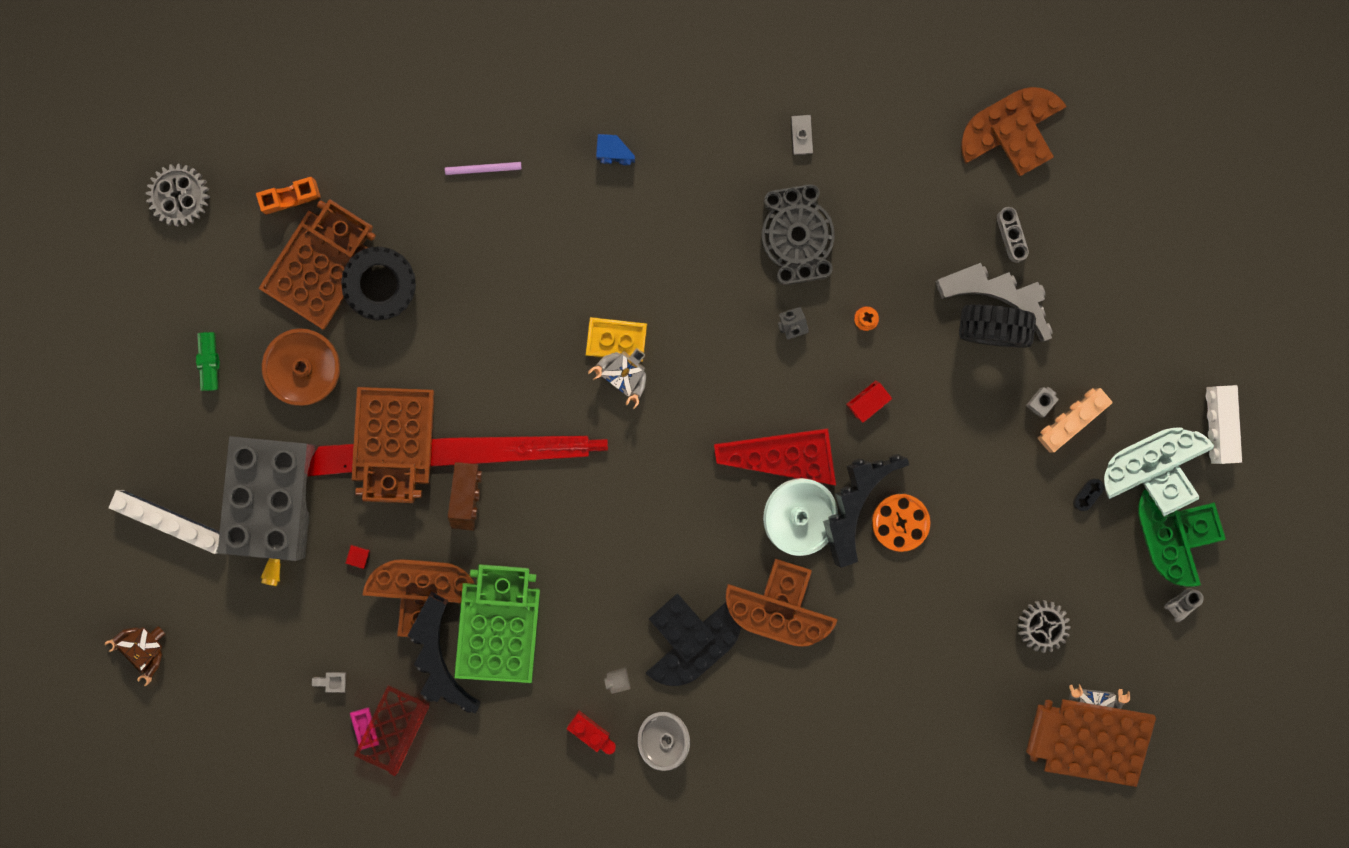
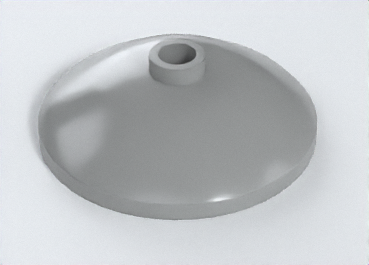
M658 712L645 719L638 733V748L643 760L650 767L660 771L675 769L683 763L689 752L690 737L686 725L678 716L669 712Z

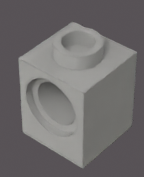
M1042 387L1026 406L1041 418L1047 415L1059 399L1055 396L1056 392L1051 388ZM1041 396L1047 398L1048 403L1046 406L1040 404L1039 399Z

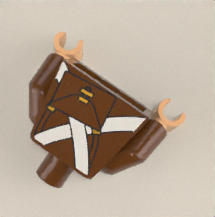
M159 626L151 633L144 627L141 629L134 627L122 630L112 640L106 641L105 646L110 643L113 645L109 652L118 649L142 674L138 677L137 681L139 682L142 678H145L146 684L144 686H147L159 668L163 655L161 651L162 646L158 641L166 634Z

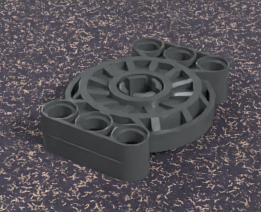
M812 184L770 191L764 198V206L770 210V213L763 224L762 244L770 260L781 267L777 273V281L781 285L826 279L833 271L832 264L825 259L833 247L835 238L834 226L828 213L819 204L815 203L820 195V191L817 186ZM807 190L814 191L815 198H807L805 192ZM793 193L796 195L797 200L790 202L787 200L786 195ZM774 196L777 198L778 203L770 205L767 199ZM818 210L825 216L826 220H824L823 216L818 212ZM770 218L772 222L769 229H766V224ZM827 224H829L831 235H828ZM798 228L806 234L805 239L795 241L791 236V232ZM765 235H768L769 246L766 244ZM827 241H830L829 248L826 252L824 248L827 244ZM771 250L774 253V255L778 258V261L770 253ZM820 265L827 266L828 273L821 274L818 267ZM806 268L810 274L804 278L800 275L799 270ZM783 271H787L790 273L791 279L784 281L781 279L780 274Z

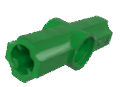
M197 333L198 354L196 355V366L200 373V391L218 390L217 370L220 366L218 353H216L215 333Z

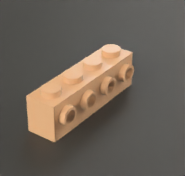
M1101 388L1090 389L1084 394L1085 398L1079 402L1078 400L1069 407L1071 409L1069 412L1059 415L1055 419L1056 423L1051 427L1050 425L1046 426L1040 432L1041 435L1037 439L1049 453L1057 451L1113 403Z

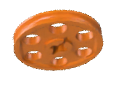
M895 494L883 499L877 505L872 517V528L877 540L886 548L899 552L910 551L917 548L926 539L930 530V516L925 505L917 498L907 494ZM901 498L908 500V507L906 509H901L898 506V501ZM883 506H889L891 509V513L887 517L881 515L880 510ZM916 510H921L924 513V517L920 521L914 519L913 514ZM898 516L902 520H906V522L904 523V529L901 526L896 525V523L899 522ZM881 525H886L889 528V532L885 536H881L878 532V528ZM914 529H919L922 533L921 538L918 540L913 539L911 536V532ZM897 536H901L904 539V544L901 547L894 545V539Z

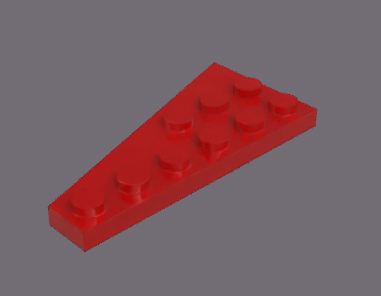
M828 429L714 444L717 464L792 478H805L836 486Z

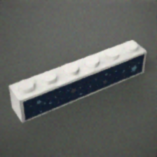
M116 490L109 505L110 509L217 554L219 531L125 490Z

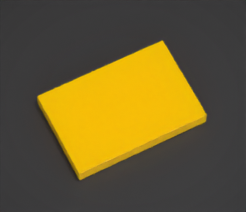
M590 317L586 356L603 358L606 355L615 352L622 353L623 351L631 356L636 348L644 353L647 324Z

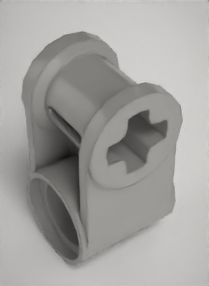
M1189 588L1168 601L1164 608L1172 613L1175 617V622H1180L1203 603V595L1201 592ZM1195 593L1196 600L1190 603L1189 595Z

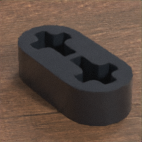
M1089 479L1073 500L1074 507L1079 511L1089 510L1104 490L1103 482L1099 479ZM1097 483L1098 491H1092V493L1089 494L1090 490L1092 489L1090 484ZM1086 496H1088V498L1085 500V503L1087 505L1080 507L1079 499H1084Z

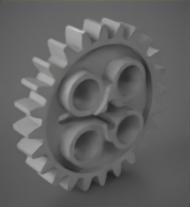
M169 164V170L162 167V174L156 171L155 173L158 177L157 179L150 178L154 183L153 185H147L151 188V191L146 192L147 195L151 196L146 202L153 204L149 207L150 210L155 211L153 215L155 217L160 216L159 220L162 222L166 220L168 225L174 222V225L179 227L180 221L184 226H187V220L194 223V216L200 219L198 213H205L202 207L209 205L205 202V199L210 198L209 195L205 194V192L209 191V188L203 187L207 181L200 180L203 175L200 173L196 174L197 170L194 168L190 170L187 165L182 169L180 164H177L176 169L171 164ZM188 179L189 185L186 188H182V182ZM165 184H170L168 192L163 191ZM192 198V199H193L192 205L189 206V207H187V206H186V201H187V199ZM173 202L174 208L171 211H168V204Z

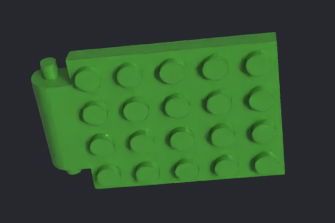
M478 564L477 570L470 569V577L477 578L476 584H462L454 678L532 683L540 589L528 588V582H536V574H529V568Z

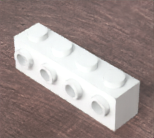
M1237 385L1206 387L1207 419L1209 423L1208 438L1214 445V448L1209 451L1211 464L1242 462Z

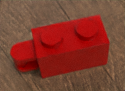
M579 710L566 729L596 752L601 749L606 754H613L616 745L608 738L610 733Z

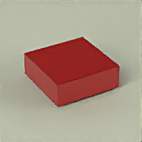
M351 545L345 564L365 569L370 550Z

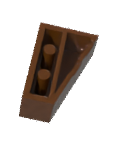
M455 462L448 511L451 529L474 531L478 512L476 503L480 497L478 482L481 483L482 471H479L478 464Z

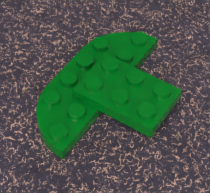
M1145 488L1138 504V517L1155 569L1166 580L1178 586H1200L1201 583L1190 549L1226 540L1215 502L1182 511L1176 510L1163 516Z

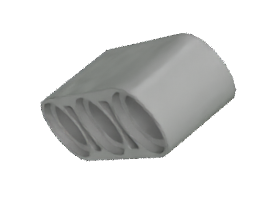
M1005 207L997 214V223L1009 259L1012 262L1019 263L1027 258L1029 250L1016 210L1012 207ZM1003 212L1011 215L1010 221L1003 219ZM1010 230L1016 232L1017 238L1015 240L1008 236ZM1018 248L1022 251L1023 255L1021 258L1015 256V249Z

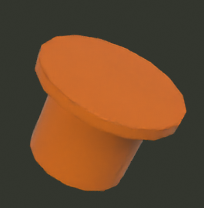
M865 306L857 310L854 321L859 329L870 331L877 326L879 316L874 308Z

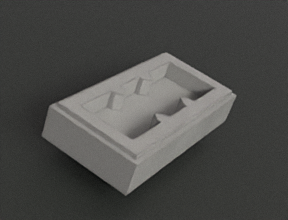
M811 115L792 116L793 155L813 154Z

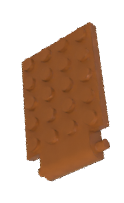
M331 199L327 203L322 200L318 202L317 207L322 209L319 216L308 210L258 288L323 330H325L344 300L341 280L346 264L356 253L369 248L364 245L366 239L373 241L376 237L371 232L372 225Z
M357 387L352 481L363 482V488H356L355 494L361 495L363 501L414 503L415 498H422V490H416V484L430 483L434 390Z
M1062 699L1060 708L1052 707L1053 701L1045 700L1044 705H1038L1026 752L1031 755V761L1037 762L1038 758L1046 759L1045 772L1137 787L1156 721L1155 715Z

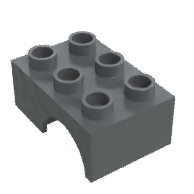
M229 436L217 553L292 561L305 559L310 515L306 507V482L309 464L316 451L317 444Z

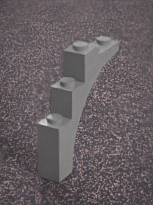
M981 263L935 281L942 299L965 294L984 295L1001 300L1015 309L1030 311L1035 314V331L1040 341L1043 342L1052 338V328L1049 323L1046 324L1044 316H1046L1044 308L1038 304V302L1045 300L1044 296L1046 295L1043 286L1039 285L1038 282L1016 290L1017 282L1015 277L1010 275V272L987 280V277H989L988 271L985 266L982 267Z

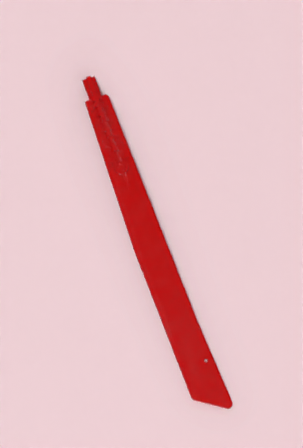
M588 436L432 439L430 466L455 465V462L476 464L588 457L589 451H608V439L589 440ZM354 444L319 446L311 458L307 476L352 472Z

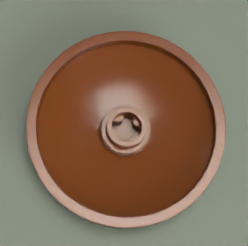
M292 329L280 334L269 344L262 360V375L266 386L275 397L291 405L306 406L323 400L336 386L340 374V360L333 344L320 333L309 329Z

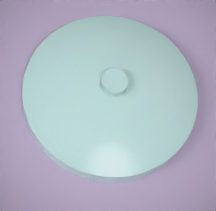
M805 478L789 480L777 487L767 500L763 517L766 534L778 549L788 554L804 556L815 553L828 543L823 521L828 520V517L838 514V508L833 495L822 484Z

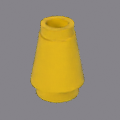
M268 559L261 575L262 584L277 586V582H280V559Z

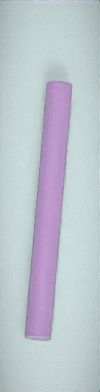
M521 162L445 167V175L522 170Z

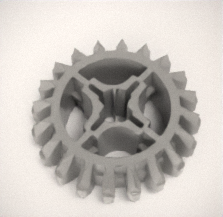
M1043 600L1042 605H1040L1039 601H1035V608L1029 604L1028 608L1030 611L1028 612L1025 609L1022 611L1026 614L1025 618L1019 616L1023 624L1019 623L1017 626L1023 628V630L1018 633L1019 635H1025L1021 640L1023 642L1028 641L1027 647L1031 648L1034 645V651H1038L1040 648L1041 652L1045 653L1046 648H1048L1050 652H1053V645L1059 649V641L1065 644L1066 641L1062 638L1063 635L1069 637L1065 629L1069 630L1071 626L1065 625V623L1069 622L1070 619L1063 618L1067 614L1066 611L1060 612L1061 606L1059 605L1054 608V602H1050L1048 605L1047 601ZM1043 611L1052 612L1057 620H1047ZM1037 614V622L1030 627L1031 619ZM1043 621L1049 624L1045 627V632L1043 629H1038L1043 626ZM1058 627L1056 635L1052 638V630ZM1031 633H1041L1045 642L1036 641Z

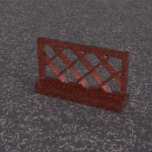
M388 685L354 756L396 776L430 707V703ZM389 691L397 694L399 702L388 704L386 697ZM412 701L417 703L414 711L406 713L403 703ZM401 704L404 714L393 718L390 708ZM388 709L391 719L380 722L379 712ZM405 717L407 721L406 728L398 730L395 720ZM392 722L395 732L385 735L382 725ZM379 726L382 736L372 740L369 732L372 728ZM397 734L398 745L389 748L386 738ZM384 739L387 749L376 752L373 743ZM371 744L374 754L366 756L360 753L363 746ZM388 752L390 756L388 765L381 763L378 755Z

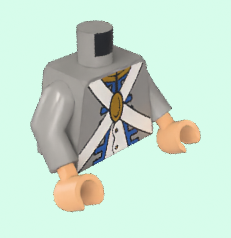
M636 348L631 356L624 351L622 353L615 352L606 355L596 364V367L588 371V374L592 371L596 372V377L593 380L600 376L605 378L629 397L626 405H628L629 401L635 403L633 407L635 409L639 404L638 399H640L646 384L645 367L640 364L645 354Z
M1080 684L1075 690L1073 685L1069 686L1071 692L1069 700L1118 709H1121L1125 703L1130 701V692L1128 691L1126 695H1122V689L1118 690V697H1116V694L1112 692L1082 689Z

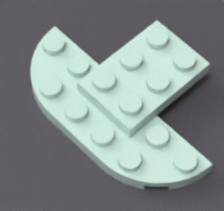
M1170 428L1160 431L1121 450L1110 460L1104 476L1106 493L1109 499L1143 483L1163 516H1166L1199 500V495L1179 465L1212 450L1214 445L1207 437L1197 431L1192 432L1183 430V428Z

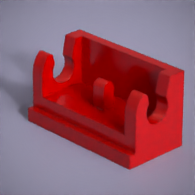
M875 380L846 405L856 418L863 423L892 400V397L882 384Z

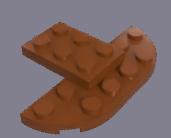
M1037 87L1024 88L977 113L964 129L961 151L965 163L967 164L1001 144L1018 176L1026 174L1054 158L1036 124L1067 106L1053 92Z
M776 558L774 559L763 595L727 584L726 587L727 608L739 626L749 632L789 645L810 646L819 642L831 633L838 620L802 608V600L812 570Z
M397 559L380 565L370 574L364 585L362 595L401 598L397 636L408 637V633L431 591L447 599L448 602L461 603L462 584L475 583L467 572L450 563Z

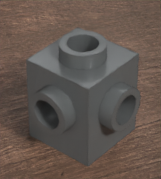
M801 307L779 314L781 322H778V327L781 333H785L787 340L809 333L807 321Z

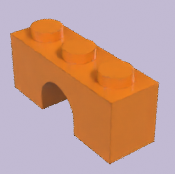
M312 177L294 181L293 185L286 188H271L256 193L261 212L266 215L321 199L316 180Z

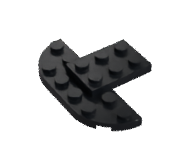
M678 593L654 613L649 620L674 648L653 665L646 674L658 683L668 686H681L696 680L725 655L736 643L741 630V626L736 623L729 613L726 602L704 622Z

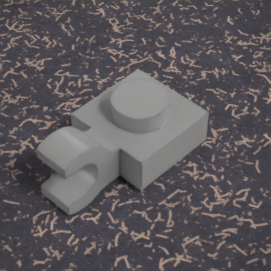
M326 672V678H312V686H326L325 692H346V672Z

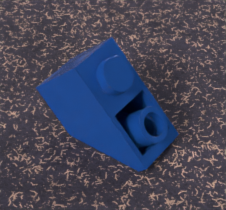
M598 134L596 158L600 160V163L612 164V161L619 162L620 165L635 163V155L617 135Z

